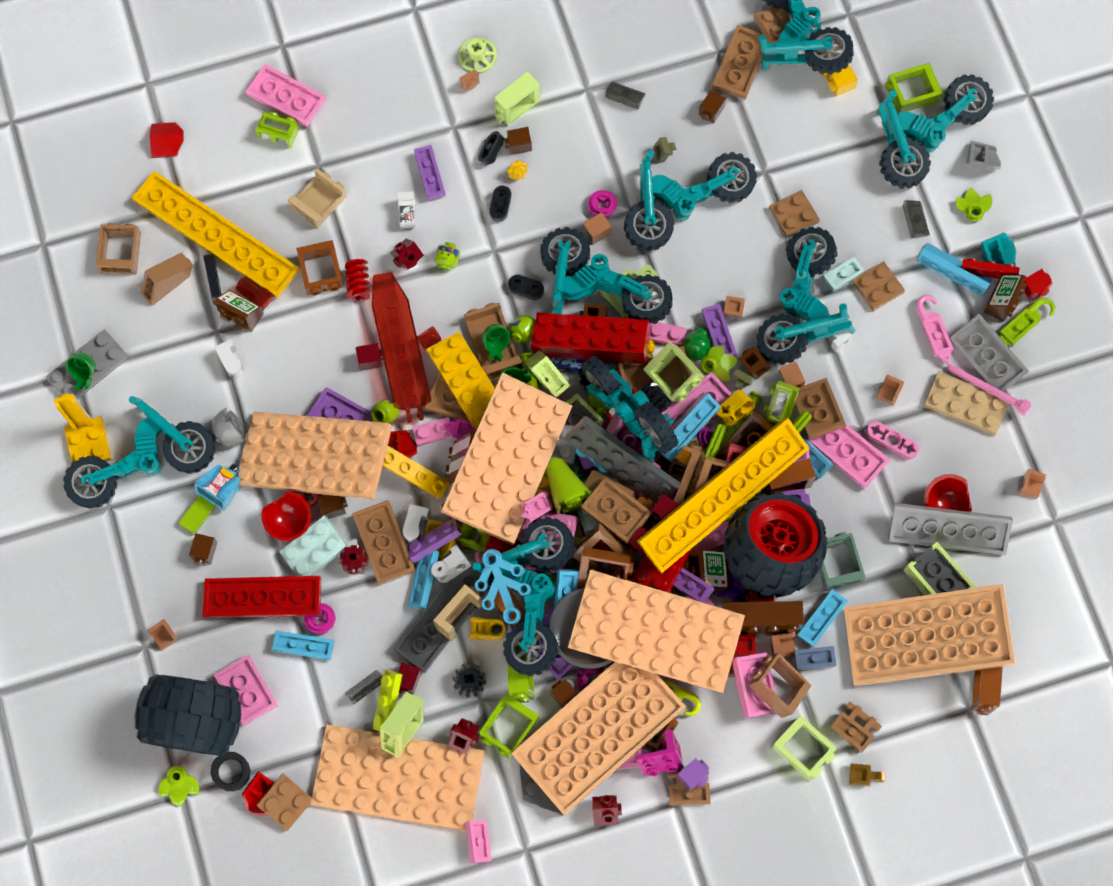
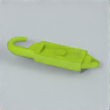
M1045 297L1037 299L999 332L1000 338L1007 346L1013 347L1040 322L1041 315L1037 309L1042 304L1050 306L1051 312L1049 316L1055 313L1056 307L1054 302Z

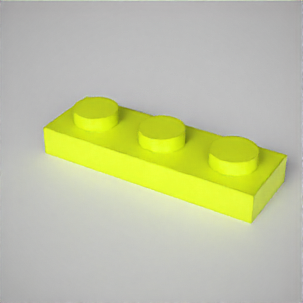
M384 670L373 720V729L380 731V727L396 706L402 674L392 670Z

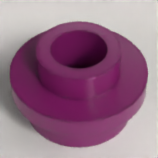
M701 428L697 433V441L700 446H708L713 435L712 430Z

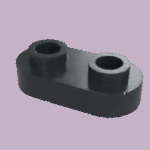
M494 131L487 137L478 155V160L485 166L495 162L497 154L504 144V136L500 132Z
M498 186L493 191L489 213L491 219L496 222L504 221L508 216L512 194L507 186ZM501 195L506 196L504 199L500 198Z
M513 275L508 281V288L513 294L531 300H539L544 295V285L540 281L522 275ZM516 281L520 282L519 285H515L514 283ZM537 287L538 290L533 291L532 288Z

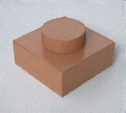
M475 69L460 77V86L464 92L468 89H474L479 84V74Z
M726 296L723 315L742 319L745 299Z

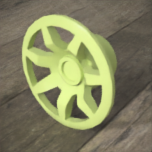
M475 37L461 45L458 59L461 66L467 71L475 69L477 73L489 70L495 64L497 51L489 40ZM487 44L492 48L493 52L486 51ZM462 53L469 55L464 61L461 58ZM494 55L492 62L489 64L485 56L490 57ZM473 60L474 69L469 68L465 64H468ZM479 61L487 67L478 69Z

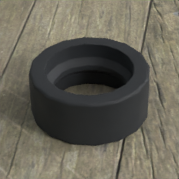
M228 752L223 756L216 757L210 771L211 778L216 786L231 792L243 788L250 779L251 773L248 761L237 752ZM227 760H236L242 766V776L234 783H225L219 776V768Z

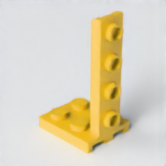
M62 394L59 398L54 399L56 408L70 424L64 426L71 461L79 460L78 458L88 456L99 457L106 462L111 461L112 456L103 418L99 416L91 419L73 394Z
M387 446L382 467L435 498L442 499L450 483L449 481Z

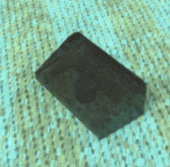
M612 81L606 90L605 97L639 110L645 93Z
M905 200L902 206L911 239L929 236L930 233L921 201Z
M375 670L345 693L352 704H356L381 685L383 676L378 670Z

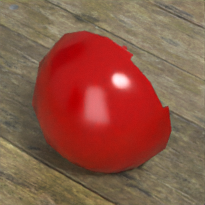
M944 474L936 477L926 489L925 506L972 512L967 480L956 474Z
M289 491L278 500L263 507L261 520L265 530L271 537L280 541H292L301 537L307 531L311 523V510L308 502L301 495Z

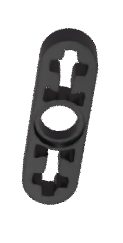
M213 253L203 255L211 298L215 305L214 300L222 295L215 258Z

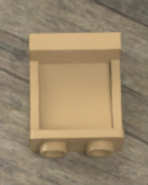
M316 169L315 177L296 197L292 194L288 202L290 208L319 228L347 196L345 187L340 182H334L327 172H321Z
M464 585L433 620L436 629L452 641L456 637V633L451 624L469 603L472 602L479 609L482 607V598L479 596L480 592L473 586L469 588Z

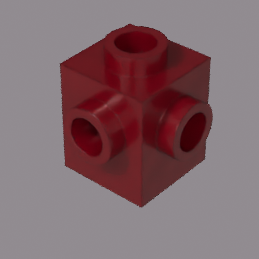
M407 238L396 244L394 250L390 252L394 258V264L399 268L402 267L407 270L416 266L417 261L424 256L416 243Z
M350 545V547L344 548V553H340L339 564H342L343 570L348 574H363L364 567L368 566L369 556L366 555L365 550L361 546ZM350 557H356V559L350 560Z
M461 718L459 723L454 724L449 734L451 739L448 746L467 754L471 746H476L480 735L477 733L480 726L472 721Z
M616 795L592 797L594 826L619 824L618 816L622 815L621 803H617Z

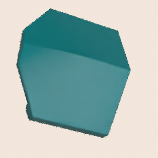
M1005 232L981 242L982 259L984 262L993 261L1001 265L1013 264L1016 267V248L1013 240Z

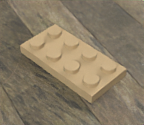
M938 371L924 407L995 436L1009 403L981 388Z

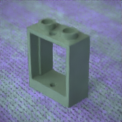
M841 532L833 538H827V548L843 544L847 545L855 572L829 578L823 561L819 572L825 591L861 583L866 578L852 533L846 534V532Z

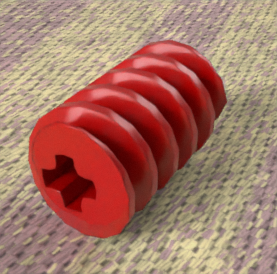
M353 259L345 264L346 295L349 299L356 301L370 299V295L366 294L370 291V288L366 287L369 285V281L365 280L369 278V274L365 273L369 268L364 266L368 264V261L364 259Z

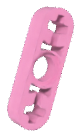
M880 422L869 424L866 434L870 440L907 460L915 458L918 454L919 447L916 442ZM878 428L879 433L876 435L872 434L873 430ZM884 432H886L887 434L885 435L884 439L882 440L881 438H882ZM894 436L897 438L898 443L890 445L887 438ZM901 442H904V444L902 445L901 449H898V447L900 446ZM909 446L913 448V452H910V454L906 453V448H909Z

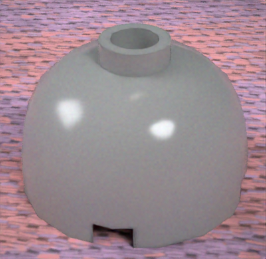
M227 408L220 411L212 421V436L214 440L226 446L232 447L241 444L248 439V432H243L241 426H244L234 412L231 410L227 412Z

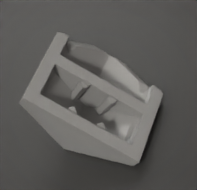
M971 141L966 163L991 170L1001 169V161L995 146Z

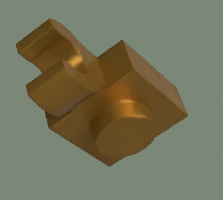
M850 764L849 785L870 786V781H885V772L871 771V765Z

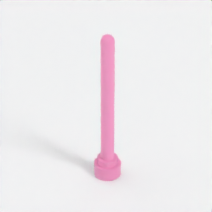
M952 364L947 366V370L954 375L1015 406V409L1021 415L1025 416L1028 413L1032 402L1026 399L1018 400Z

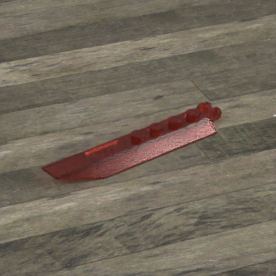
M392 272L373 275L372 311L393 405L396 409L405 410L407 423H411L413 420L410 409L417 408V417L419 421H423L422 407L432 402L409 299Z

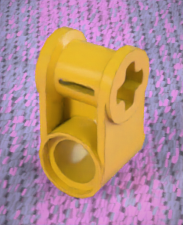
M737 390L720 405L721 407L717 414L722 418L725 426L732 427L753 410L755 402L742 390Z
M479 617L470 618L471 632L468 635L469 639L501 641L505 638L507 629L501 620ZM496 626L503 628L499 634L492 633V630Z

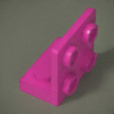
M672 729L664 731L665 739H662L664 750L636 756V761L644 776H656L662 772H676L678 769L684 768L681 746Z

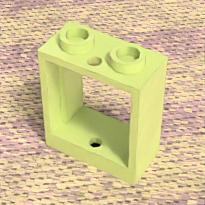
M526 72L494 97L495 117L497 120L509 126L540 102V84L529 72Z
M668 342L643 369L664 391L668 398L678 404L688 397V393L693 388L698 387L701 384V380L705 377L680 348L671 342ZM678 356L693 374L674 392L659 374Z
M538 351L525 362L542 385L555 398L571 386L542 352Z
M406 692L380 727L381 749L396 757L400 756L423 723L424 700L418 695Z
M801 715L772 746L806 780H809L811 776L815 779L823 771L820 768L823 763L829 764L835 758L834 752L837 749ZM801 727L805 728L828 750L811 770H808L784 747Z

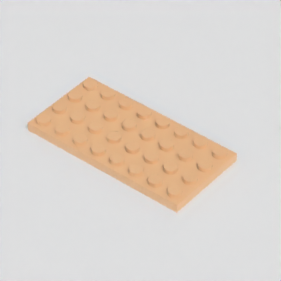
M502 373L441 512L513 545L525 519L521 517L522 507L520 505L534 497L572 405Z
M253 411L247 434L248 439L245 441L239 464L240 471L237 475L240 479V486L375 499L392 425L383 422Z
M590 570L568 648L723 693L745 615Z
M1003 584L844 607L854 686L1016 665Z
M614 662L511 754L565 816L679 715L686 706L656 673Z
M326 725L311 805L466 831L465 822L473 821L485 751L470 748L468 753L465 754L448 746V744L411 739L400 756L396 757L381 749L380 733Z

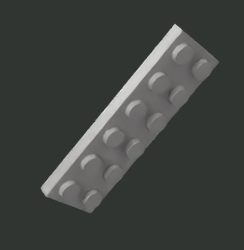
M894 503L888 539L890 542L932 546L938 542L942 548L1006 555L1013 518Z

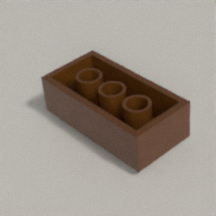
M803 601L722 603L721 606L722 609L745 615L740 634L757 636V634L765 633V636H774L777 633H795L797 635L804 626Z

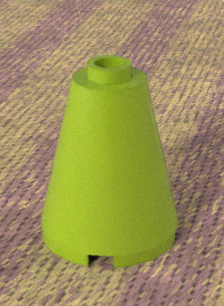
M558 457L549 460L546 473L557 513L560 514V510L563 513H567L583 505L582 501L588 499L591 495L588 488L562 458L558 459Z

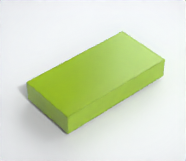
M199 495L178 523L195 535L216 506Z

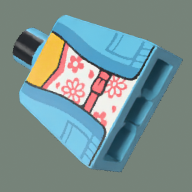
M231 464L228 469L221 465H216L195 482V492L225 511L239 490L240 479L237 475L240 468L235 464Z

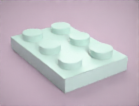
M323 516L309 527L301 537L293 540L282 549L280 553L296 576H313L343 552L345 547L349 546L328 517Z

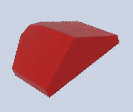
M176 122L151 124L149 137L152 158L178 156L184 142V131Z
M407 430L391 431L388 441L389 447L408 458L417 454V444L410 437Z
M258 771L242 793L245 808L255 815L268 816L256 806V803L273 785L274 781Z

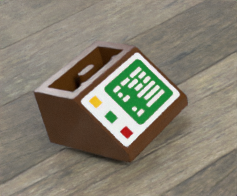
M1001 274L983 313L1003 322L1007 316L1011 317L1020 301L1021 294H1023L1027 286L1024 283L1027 276Z
M230 290L214 300L220 317L227 322L232 321L236 323V326L244 331L247 329L252 332L264 314L259 305Z
M705 549L690 551L683 565L685 570L713 586L714 591L712 593L730 590L728 562L725 561L724 551Z

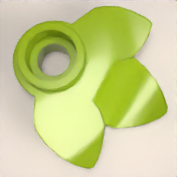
M970 188L965 193L964 198H956V207L959 211L965 213L966 217L972 222L980 221L984 213L990 210L992 206L991 195H985L980 198L973 188Z
M717 345L712 347L708 355L702 358L700 365L705 373L710 374L713 372L720 381L727 382L731 380L728 370L735 366L737 359L731 354H724L723 346ZM708 361L712 362L713 366H710Z
M182 766L171 767L167 772V777L160 782L158 787L159 795H169L172 803L178 807L185 802L187 793L199 794L200 790L196 778L187 775L186 769ZM174 773L180 774L179 780L174 779Z

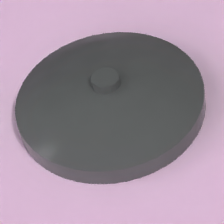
M585 588L577 589L564 596L555 606L550 618L549 629L554 633L558 641V654L564 660L581 668H599L611 663L612 660L568 648Z

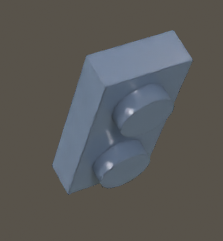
M834 646L793 651L797 671L837 666Z

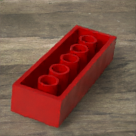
M537 312L531 348L533 354L540 351L550 358L588 360L595 356L599 360L607 362L646 364L651 329L649 320Z

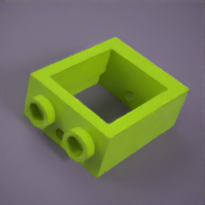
M930 63L890 74L885 83L888 93L891 90L897 92L892 102L894 108H897L898 113L938 103L943 94ZM921 76L928 94L904 100L897 83Z
M520 646L517 647V654L523 651ZM526 653L520 659L526 662L528 654ZM507 663L509 694L520 703L530 702L529 699H535L534 675H521Z
M506 693L480 730L479 735L482 737L480 740L489 747L491 745L497 747V752L503 757L507 758L510 756L513 758L511 753L525 741L540 717L537 713ZM506 706L530 721L512 749H509L487 734Z

